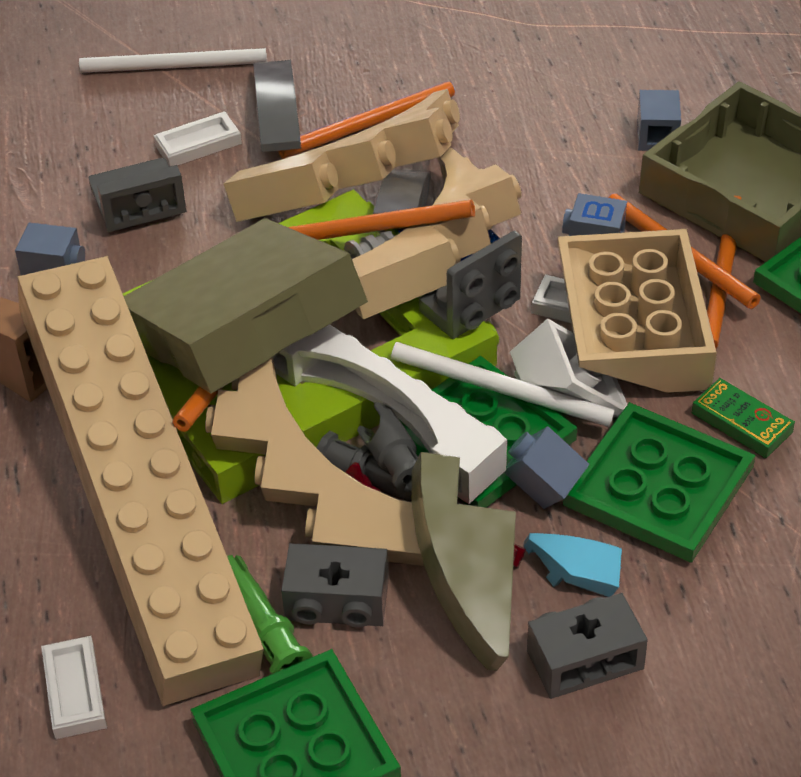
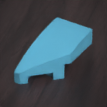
M530 533L524 540L523 547L528 554L536 553L550 571L546 578L553 587L559 585L564 579L566 583L607 597L612 596L619 588L622 548L590 539L559 534Z

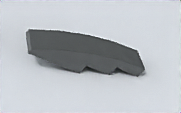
M291 60L254 63L261 152L301 149Z
M392 170L382 181L373 214L426 206L431 171Z

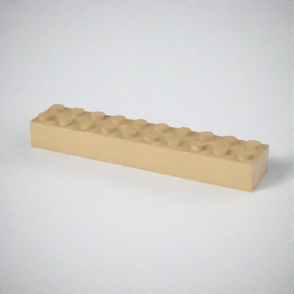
M108 256L17 276L19 311L162 706L259 677L264 651L263 645L177 429L173 425V419Z

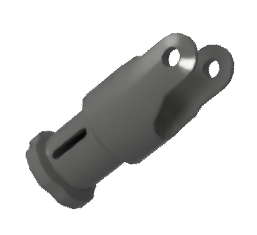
M375 402L374 408L380 415V426L376 434L364 426H359L357 431L379 467L391 475L393 488L397 495L410 498L412 497V469L418 459L416 454L417 447L393 410L384 403Z

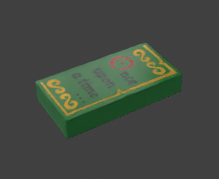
M722 378L714 382L692 405V414L765 458L771 455L794 430L795 421Z

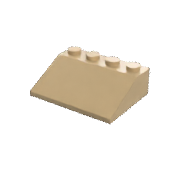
M687 229L558 237L560 260L580 368L666 393L707 390L712 385L717 352Z

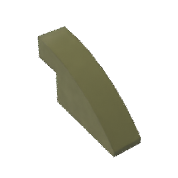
M421 452L412 469V509L416 537L424 567L435 594L457 633L487 670L497 671L509 657L516 512L457 504L460 457Z

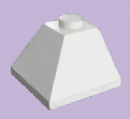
M548 318L510 351L516 367L515 377L518 380L614 409L613 417L618 418L627 406L617 378L580 368L573 333Z

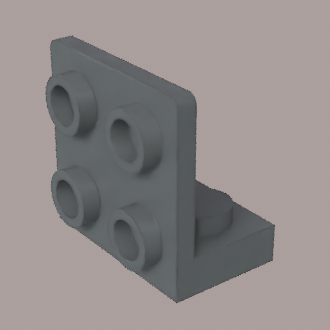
M158 158L88 177L91 190L108 232L187 212L182 176L177 165L169 167L165 158Z
M512 231L450 267L446 273L447 285L420 297L419 311L450 338L455 339L468 330L477 328L483 321L501 310L511 307L520 299L522 236L518 232Z

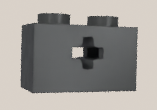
M289 543L281 590L284 617H287L290 621H298L303 624H315L318 622L347 624L353 627H364L367 625L383 626L389 582L387 549Z
M623 593L606 598H593L584 605L561 612H548L528 622L527 652L550 699L643 670L645 667L648 639Z

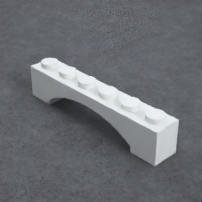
M330 324L316 333L289 345L273 356L276 374L295 387L300 382L318 383L352 392L374 403H384L393 410L398 419L414 432L429 453L460 457L458 497L468 504L506 471L507 439L496 428L484 425L466 413L457 403L447 401L432 391L423 381L413 379L396 368L389 359L379 357L362 346L355 337L345 335Z

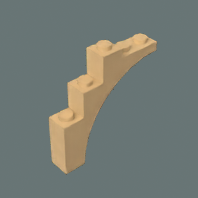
M448 89L433 92L408 110L357 134L292 157L238 171L223 183L236 222L325 203L339 189L383 180L395 167L441 157L451 146L452 132L459 126L460 113L456 101L451 100Z
M451 147L448 148L438 158L444 180V188L433 205L472 199L475 205V217L409 226L390 240L369 252L353 258L352 261L368 300L367 303L355 309L361 318L366 319L446 286V273L450 267L461 262V258L474 254L491 244L488 230L492 229L493 225L521 214L518 199L521 198L522 193L513 174L509 175L496 164L485 169H478L467 157L461 156Z
M273 357L232 381V390L236 391L218 389L216 405L209 404L207 409L206 433H211L216 449L266 455V457L258 456L255 468V484L261 485L265 501L317 507V509H308L305 526V537L312 538L313 545L384 548L388 552V562L424 566L415 532L412 502L398 500L361 484L333 465L305 437L286 407L277 383Z

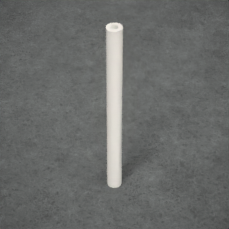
M266 48L91 57L79 58L80 73L245 65L267 62Z
M396 342L392 350V360L610 427L614 409Z

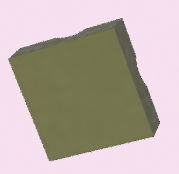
M738 81L709 103L694 120L678 127L643 154L638 193L719 237L724 234L731 236L735 240L736 246L767 262L801 237V114L785 103Z
M266 218L124 296L146 354L161 363L176 367L180 370L183 377L210 394L268 361L289 345L316 333L368 302L350 253Z

